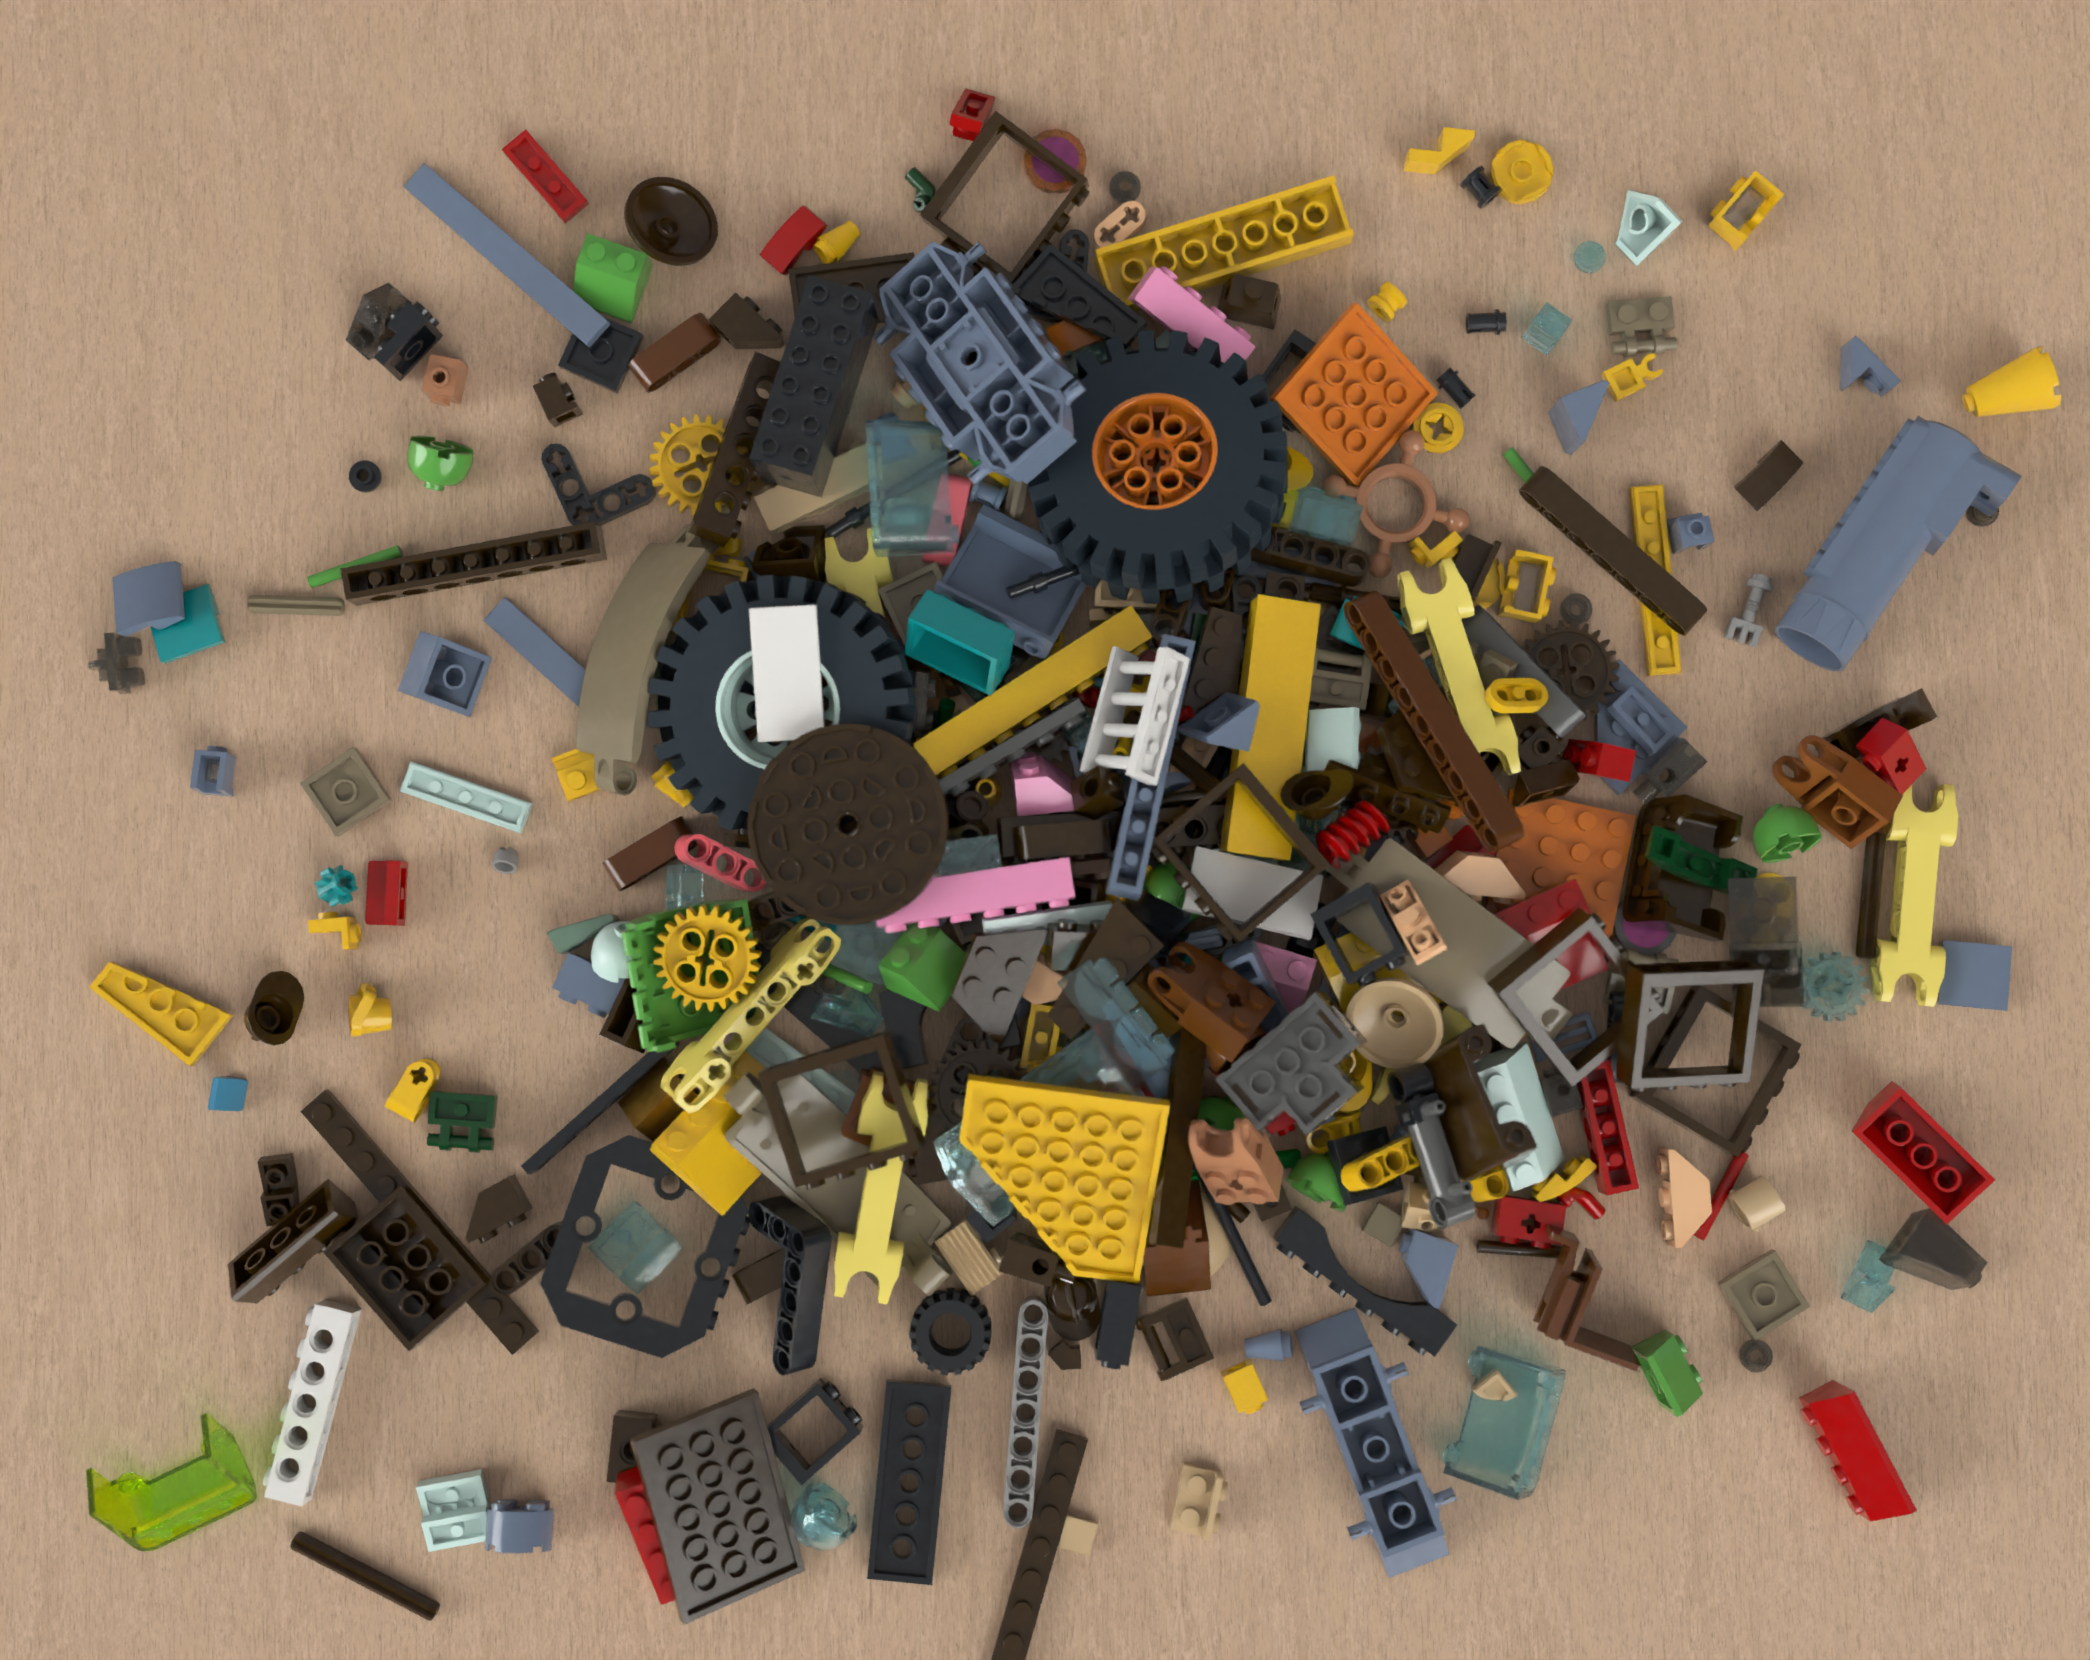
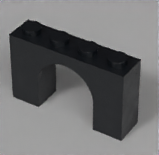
M886 989L887 992L879 993L885 1029L890 1031L901 1068L906 1069L929 1064L922 1032V1020L928 1007ZM1016 1010L1000 1049L1023 1045ZM986 1034L988 1049H991L995 1042Z

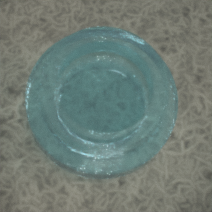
M1583 242L1574 252V264L1584 273H1595L1605 263V250L1597 242Z

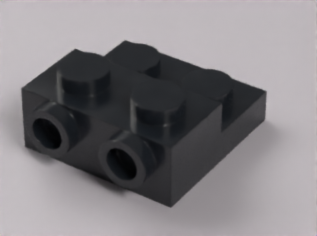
M408 301L405 306L398 307L391 314V321L387 326L395 335L392 338L385 339L378 347V353L374 356L399 381L443 337L436 328L439 322L418 301L413 305Z

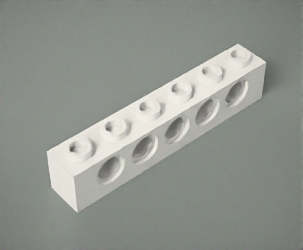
M325 1299L315 1303L314 1307H310L305 1320V1325L309 1326L306 1339L303 1338L297 1350V1357L300 1358L298 1369L294 1370L289 1381L288 1388L292 1390L290 1400L284 1404L280 1415V1421L284 1422L281 1434L276 1436L272 1445V1454H275L273 1465L268 1467L263 1480V1485L267 1486L264 1497L301 1507L312 1500L359 1322L361 1308ZM323 1329L328 1330L332 1334L333 1342L331 1345H327L322 1341L321 1333ZM314 1362H319L323 1365V1377H319L314 1373ZM306 1394H310L315 1398V1409L309 1408L305 1404L304 1398ZM297 1426L306 1429L308 1434L306 1441L301 1440L297 1436ZM289 1458L295 1459L298 1462V1473L289 1469Z

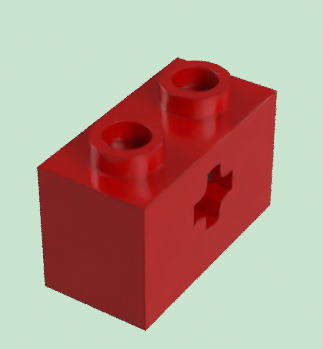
M1884 718L1856 745L1863 757L1861 761L1864 766L1901 795L1927 769L1908 730Z
M1505 1195L1503 1198L1495 1199L1491 1232L1498 1235L1501 1242L1519 1244V1239L1531 1240V1246L1551 1249V1244L1561 1245V1243L1550 1239L1545 1229L1547 1224L1560 1229L1564 1228L1566 1206L1557 1202H1539L1535 1199ZM1529 1217L1534 1219V1225H1528L1527 1227L1521 1225L1522 1219L1526 1220Z

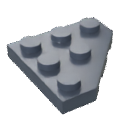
M1618 660L1615 663H1619L1620 666L1618 669L1611 671V674L1618 676L1619 681L1609 682V685L1616 690L1615 694L1605 693L1604 696L1609 703L1606 706L1598 702L1596 705L1599 709V714L1594 715L1596 742L1636 750L1630 782L1599 777L1616 795H1620L1688 728L1621 660ZM1630 686H1633L1676 732L1651 756L1606 710Z

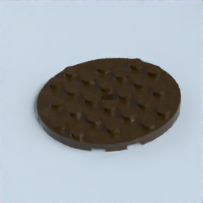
M836 724L812 730L791 741L775 758H772L758 779L759 783L753 800L750 802L748 813V837L752 856L766 884L781 898V901L800 914L818 921L837 925H860L879 921L894 915L912 903L927 888L937 873L944 857L949 833V816L944 791L939 779L924 757L907 742L892 733L861 724ZM846 815L854 816L858 822L855 831L851 834H845L840 829V821Z

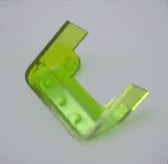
M208 1413L201 1415L203 1439L200 1445L204 1455L150 1481L135 1473H125L109 1481L93 1468L86 1470L89 1516L136 1550L145 1552L157 1550L249 1506L257 1498L256 1484L234 1435Z

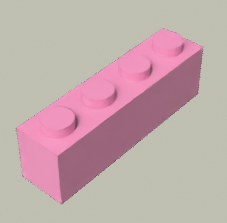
M1164 266L1161 269L1150 267L1127 298L1170 333L1172 331L1186 332L1189 347L1194 352L1198 351L1204 338L1211 339L1219 343L1221 362L1225 363L1234 352L1246 360L1256 347L1249 341L1251 336L1237 325L1233 329L1225 322L1227 316L1214 306H1211L1210 309L1200 302L1202 296L1189 286L1185 289L1175 282L1178 277Z

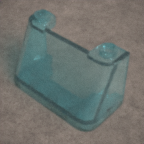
M866 420L873 549L877 557L954 553L953 544L959 543L958 524H952L948 447L940 438L943 434L939 427L936 428L930 421Z
M1478 1345L1477 1349L1471 1352L1468 1360V1368L1472 1369V1376L1475 1377L1474 1384L1496 1367L1518 1395L1508 1401H1493L1479 1397L1472 1390L1460 1438L1452 1445L1448 1444L1444 1450L1442 1463L1445 1464L1443 1473L1516 1500L1527 1498L1534 1493L1539 1480L1566 1372L1564 1369Z

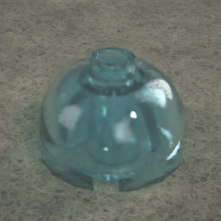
M811 1483L801 1492L792 1506L791 1523L796 1537L801 1544L813 1549L827 1551L837 1548L856 1530L857 1517L855 1513L850 1517L849 1512L846 1510L849 1506L848 1501L835 1489L822 1483L816 1488L812 1487L813 1483Z

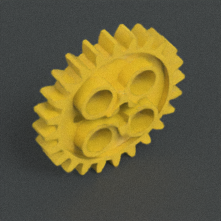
M694 414L693 423L689 424L683 416L681 417V427L678 428L674 423H670L671 434L664 431L660 432V437L664 443H653V448L659 454H650V461L658 465L649 467V472L659 476L652 480L653 487L663 486L658 496L660 498L670 496L668 500L669 508L676 503L680 504L679 514L681 515L689 508L691 509L692 518L694 517L717 451L712 453L706 452L702 448V444L705 441L712 440L720 445L725 431L723 429L724 419L722 418L714 425L712 424L711 415L706 417L704 423L700 422L697 414ZM736 445V449L741 455L746 456L750 453L747 447ZM676 451H684L690 458L685 463H677L672 459V455ZM697 461L707 465L705 472H702L700 468H696ZM676 472H686L681 477L674 476ZM730 473L731 478L728 482L734 485L740 484L739 478L735 474ZM689 480H695L701 485V489L696 493H690L684 489L683 485ZM723 502L715 503L716 509L719 512H722V505H725L729 509V507Z
M702 904L697 914L695 909L690 906L686 909L687 918L678 912L674 916L677 924L668 921L664 926L669 933L660 932L657 936L664 944H657L653 949L657 953L662 954V956L657 957L653 961V964L663 966V969L656 974V977L667 978L662 988L673 987L675 989L671 997L672 999L677 998L680 994L684 996L683 1006H686L693 1000L695 1001L697 1011H699L704 1003H707L709 1011H713L716 1002L725 1009L728 1006V997L734 1003H737L740 1000L738 991L745 995L750 991L749 986L745 982L754 984L757 980V977L750 971H759L761 965L754 962L753 959L760 957L762 952L752 950V947L757 944L759 939L748 938L747 935L753 929L752 926L742 929L740 925L744 917L740 916L733 921L731 919L732 909L721 915L719 905L716 904L712 911L708 912L706 904ZM709 930H714V940L709 952V958L713 960L706 970V985H701V975L706 963V958L702 955L708 949ZM687 932L699 934L701 945L695 946L688 942ZM719 939H730L734 945V951L726 952L722 950L719 945ZM684 963L691 964L696 970V976H686L681 970V965ZM715 970L724 971L728 976V982H717L713 972Z

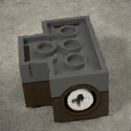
M1325 991L1314 992L1306 999L1307 1001L1302 1006H1298L1281 1021L1282 1023L1278 1027L1273 1028L1256 1043L1257 1045L1254 1048L1248 1050L1231 1065L1230 1069L1215 1079L1258 1131L1270 1126L1278 1119L1277 1117L1280 1114L1286 1112L1291 1118L1295 1119L1299 1124L1298 1127L1307 1135L1315 1131L1365 1088L1358 1079H1355L1349 1073L1350 1070L1343 1062L1351 1056L1354 1050L1359 1049L1365 1044L1367 1040Z

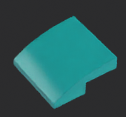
M209 584L183 592L185 619L161 630L151 626L161 663L166 664L226 643L217 615H220Z

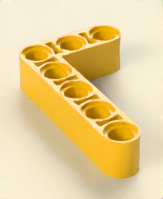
M1410 1133L1347 1163L1341 1171V1180L1345 1188L1356 1192L1377 1187L1419 1166L1420 1163ZM1504 1170L1469 1181L1472 1184L1470 1195L1473 1201L1479 1203L1503 1198L1509 1189L1508 1179ZM1361 1171L1363 1172L1364 1180L1361 1177Z

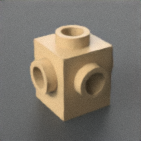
M1415 1182L1409 1183L1402 1201L1401 1227L1440 1234L1442 1228H1439L1434 1223L1429 1212V1199L1431 1196L1427 1185Z

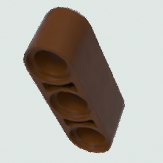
M697 313L635 356L628 364V367L646 392L650 393L659 389L707 355L720 344L722 339L705 315Z
M680 816L603 862V866L618 891L625 890L676 860L677 856L674 849L676 841L679 837L693 834L684 817ZM692 840L689 843L688 852L698 846L697 842Z

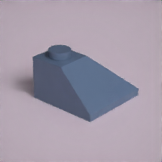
M1409 1229V1233L1404 1232L1400 1241L1399 1251L1403 1252L1401 1258L1422 1298L1432 1307L1440 1309L1459 1245L1446 1237L1430 1232Z

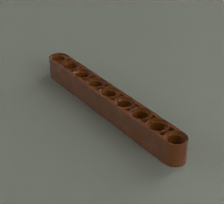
M1371 591L1346 602L1343 612L1347 623L1483 846L1490 852H1496L1522 839L1524 829L1519 817L1384 597L1377 591Z

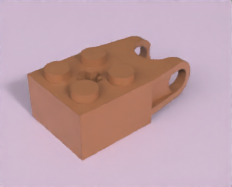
M1236 1118L1234 1121L1235 1129L1233 1130L1216 1129L1202 1119L1191 1121L1189 1128L1190 1151L1196 1169L1216 1203L1232 1205L1238 1202L1264 1204L1266 1202L1279 1201L1284 1168L1265 1132L1259 1133L1247 1118Z

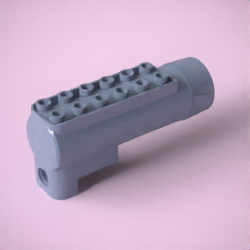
M1917 416L1915 421L1908 418L1840 518L1839 523L1837 522L1821 546L1822 549L1818 550L1803 574L1808 576V579L1800 591L1795 594L1794 601L1775 627L1776 635L1789 649L1805 660L1827 670L1843 671L1862 642L1868 639L1877 620L1923 552L1926 551L1934 555L1949 537L1970 505L1992 517L2000 505L2008 498L2022 476L1983 454L1972 440L1958 430L1939 422L1925 420L1920 416Z

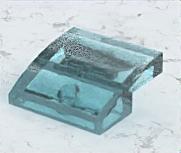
M633 1201L588 1247L635 1294H639L684 1248L637 1201Z

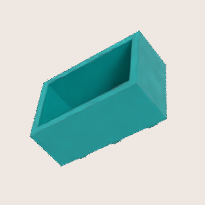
M927 589L909 616L905 655L992 696L1009 669L1015 631L1009 629L1008 626L1001 622H995L980 615L972 608H966L951 601L943 594H936Z

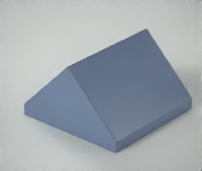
M1602 380L1562 396L1548 411L1565 453L1572 455L1586 441L1610 382Z
M1226 692L1195 714L1193 718L1188 719L1177 727V730L1180 734L1209 744L1249 751L1260 705L1257 700Z

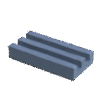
M1588 1011L1572 1016L1565 1025L1568 1026L1584 1020L1585 1026L1558 1034L1553 1040L1556 1043L1586 1032L1589 1033L1590 1038L1559 1047L1563 1054L1584 1048L1598 1037ZM1530 1038V1045L1532 1050H1534L1536 1062L1547 1060Z

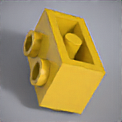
M1045 1003L1030 1004L1021 1053L1022 1060L1019 1063L1020 1067L1052 1073L1053 1065L1059 1066L1062 1047L1057 1046L1059 1033H1065L1048 1017L1054 1005Z

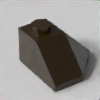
M825 525L792 527L783 532L785 538L772 545L769 541L761 544L756 549L751 565L752 570L760 576H798L825 582Z

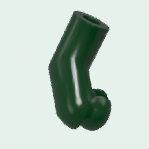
M914 167L906 174L905 179L916 189L913 208L916 212L922 213L935 195L936 189Z
M944 698L940 700L938 710H934L932 713H922V728L934 731L951 720L955 710V702L952 699Z

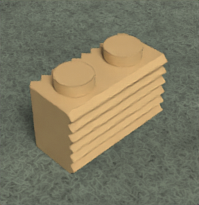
M966 1218L934 1241L971 1296L1003 1274V1272L999 1271L1003 1257L995 1247L988 1248L982 1237Z

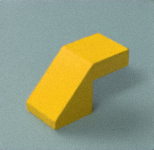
M1444 127L1438 138L1437 151L1409 148L1405 157L1403 171L1436 174L1470 147L1475 137V130Z

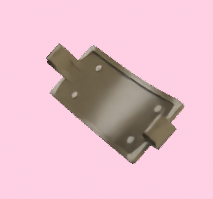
M691 523L686 524L669 544L649 543L644 548L616 590L600 623L590 651L579 703L576 747L581 752L594 755L595 783L602 791L626 796L631 794L637 786V774L625 762L636 763L642 751L650 693H648L650 678H654L658 664L656 660L657 655L666 641L682 604L706 567L710 554L715 553L720 547L716 543L688 533Z
M1387 838L1370 861L1366 860L1361 854L1353 855L1348 851L1351 858L1348 863L1338 858L1340 869H1336L1331 865L1325 868L1327 872L1348 887L1344 895L1367 882L1373 883L1381 895L1409 879L1443 937L1447 949L1419 965L1416 964L1412 955L1409 954L1404 957L1406 963L1398 968L1475 1025L1484 1023L1489 1035L1506 1047L1512 1049L1517 1045L1526 1032L1487 983L1534 945L1532 942L1392 838ZM1369 902L1336 919L1382 956L1394 950L1390 939ZM1555 959L1515 992L1553 1040L1573 1016L1570 1010L1553 998L1570 977V971Z
M746 1072L723 1095L726 1101L742 1115L726 1131L725 1139L798 1206L824 1222L828 1226L831 1239L835 1243L837 1242L839 1232L855 1234L867 1166L856 1169L857 1174L846 1179L838 1180L837 1176L826 1178L824 1185L807 1190L806 1185L795 1188L760 1080L750 1072ZM803 1074L777 1081L806 1172L869 1153V1146L845 1138L842 1135L841 1128L847 1114ZM902 1169L889 1240L904 1242L899 1276L907 1270L914 1283L925 1294L931 1296L953 1273L950 1266L931 1247L934 1241L951 1226V1221L939 1206ZM863 1271L878 1286L879 1281L877 1277L870 1272Z

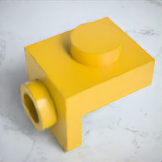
M1453 531L1430 550L1421 538L1417 536L1408 543L1412 549L1409 552L1420 566L1424 564L1429 568L1440 559L1452 558L1459 552L1456 546L1463 539L1456 531Z
M338 912L318 913L317 920H308L309 933L341 932L343 950L358 949V942L361 941L362 933L360 924L356 923V917H338Z

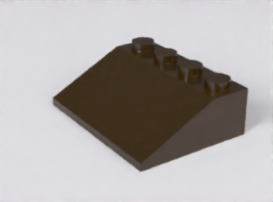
M402 1186L393 1191L323 1252L408 1351L418 1347L486 1285V1282Z

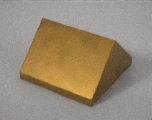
M663 1058L618 1102L634 1128L653 1142L684 1110L660 1087L663 1075L672 1065L666 1058ZM682 1074L675 1075L671 1079L670 1087L672 1090H675L683 1080L684 1076ZM694 1088L684 1098V1102L691 1103L700 1093Z

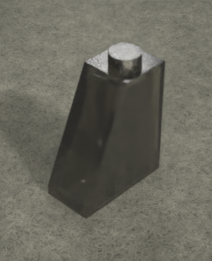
M1930 1208L1911 1213L1879 1258L1887 1266L1950 1290L1974 1287L1981 1280V1272L1988 1263Z

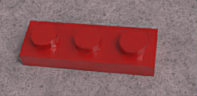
M526 129L502 148L503 153L565 224L589 204L587 199Z

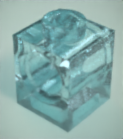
M1546 302L1521 338L1547 356L1573 320Z

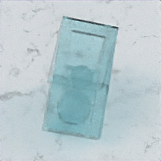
M853 988L847 993L846 999L837 994L823 992L813 1006L811 1019L867 1036L873 1035L883 1021L882 1014L869 995Z
M1867 1240L1840 1298L1872 1313L1894 1292L1895 1287L1888 1283L1901 1255L1873 1241Z

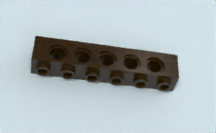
M755 352L751 358L688 533L725 547L730 538L736 539L742 521L737 520L741 509L746 511L752 496V492L747 491L751 481L756 482L758 479V474L749 458L750 455H741L737 451L736 445H744L751 454L759 427L751 426L747 422L746 417H754L761 423L768 399L760 397L756 389H765L770 395L780 361ZM725 474H735L739 478L740 484H731L726 479ZM715 503H725L729 507L730 513L724 514L716 509Z

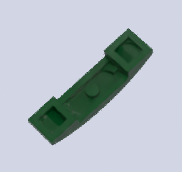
M1657 825L1652 826L1645 852V857L1650 862L1675 876L1697 885L1735 897L1751 899L1758 868L1734 858H1721L1682 841V836Z

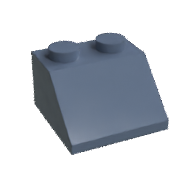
M420 631L398 691L470 717L492 657L442 637Z

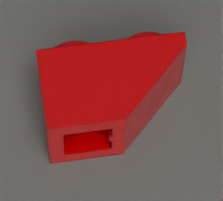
M1569 739L1568 746L1563 753V760H1570L1577 773L1630 782L1636 750L1601 742Z

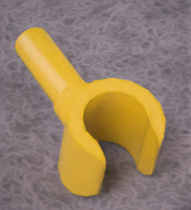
M737 537L735 540L730 538L725 547H719L715 553L710 555L737 557L741 553L742 540Z

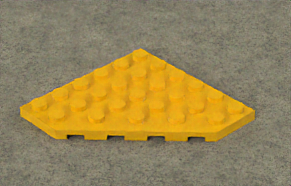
M969 1074L959 1141L967 1150H971L980 1161V1166L991 1179L1004 1189L1009 1195V1200L1024 1218H1028L1036 1227L1037 1233L1053 1252L1056 1251L1064 1260L1065 1266L1073 1276L1139 1284L1170 1108L1169 1100Z

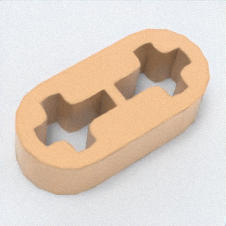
M1133 200L1127 201L1104 219L1094 232V245L1096 248H1102L1130 239L1144 226L1146 218L1143 205ZM1126 211L1131 214L1135 211L1138 213L1136 223L1130 220L1124 226L1122 225L1126 219ZM1115 229L1118 230L1113 237L1114 243L1109 241L1101 242L1102 232L1110 234Z

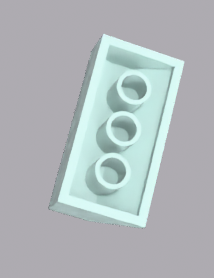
M1523 1041L1512 1049L1508 1047L1488 1054L1483 1060L1473 1063L1499 1124L1514 1120L1524 1123L1530 1129L1538 1146L1520 1164L1504 1169L1509 1187L1513 1192L1544 1181L1565 1160L1528 1043Z

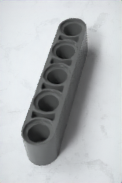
M1478 604L1474 607V616L1462 619L1468 641H1474L1479 644L1477 651L1482 657L1484 652L1492 649L1518 663L1513 678H1534L1546 687L1548 700L1536 713L1560 737L1564 738L1587 716L1571 697L1481 605Z

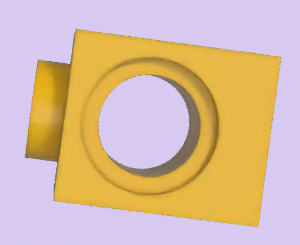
M1250 1359L1220 1371L1238 1413L1245 1411L1246 1414H1251L1264 1407L1263 1402L1268 1401V1398Z

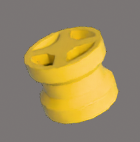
M1384 282L1380 286V292L1377 295H1372L1367 300V304L1373 313L1385 322H1390L1395 317V311L1403 309L1408 303L1404 294L1390 282Z

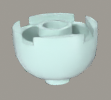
M628 921L614 922L606 925L595 936L591 950L593 971L601 978L611 982L619 983V978H629L627 961L632 958L631 955H625L622 932L627 930L626 923Z

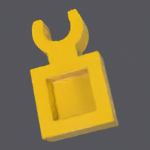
M1655 354L1646 355L1637 366L1633 358L1605 370L1601 374L1603 380L1610 382L1608 390L1614 402L1644 389L1646 385L1643 379L1655 380L1664 372L1662 368L1654 372L1648 369L1647 363L1656 358Z

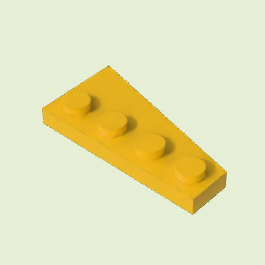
M108 962L89 986L91 990L188 1066H194L234 1016L232 1013L115 962Z

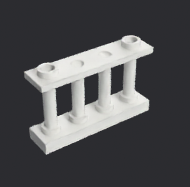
M1112 646L1079 771L1086 773L1098 765L1107 769H1126L1125 775L1147 785H1157L1190 658L1168 647H1159L1155 662L1138 661L1139 657L1117 646ZM1134 674L1151 675L1147 693L1130 692ZM1126 705L1143 706L1138 724H1121ZM1118 737L1134 738L1130 756L1112 755Z

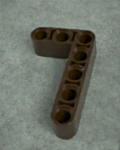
M1271 526L1269 546L1263 552L1255 547L1251 550V561L1350 587L1358 586L1364 582L1371 567L1369 555L1360 549ZM1294 547L1300 554L1298 556H1290L1285 552V548ZM1324 555L1330 559L1331 563L1327 565L1321 564L1316 560V556ZM1355 563L1362 571L1354 573L1348 569L1347 564ZM1231 567L1224 570V586L1217 589L1222 594L1221 598L1213 599L1209 597L1206 593L1209 589L1205 582L1202 581L1199 603L1204 610L1208 611L1209 606L1219 609L1225 607L1235 575V571Z

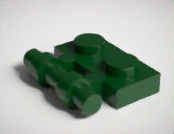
M430 1091L428 1124L440 1125V1134L429 1133L427 1136V1146L439 1147L440 1150L451 1151L452 1148L468 1149L469 1152L480 1153L481 1150L492 1151L494 1149V1138L482 1137V1128H495L498 1095ZM453 1126L469 1127V1136L453 1135Z

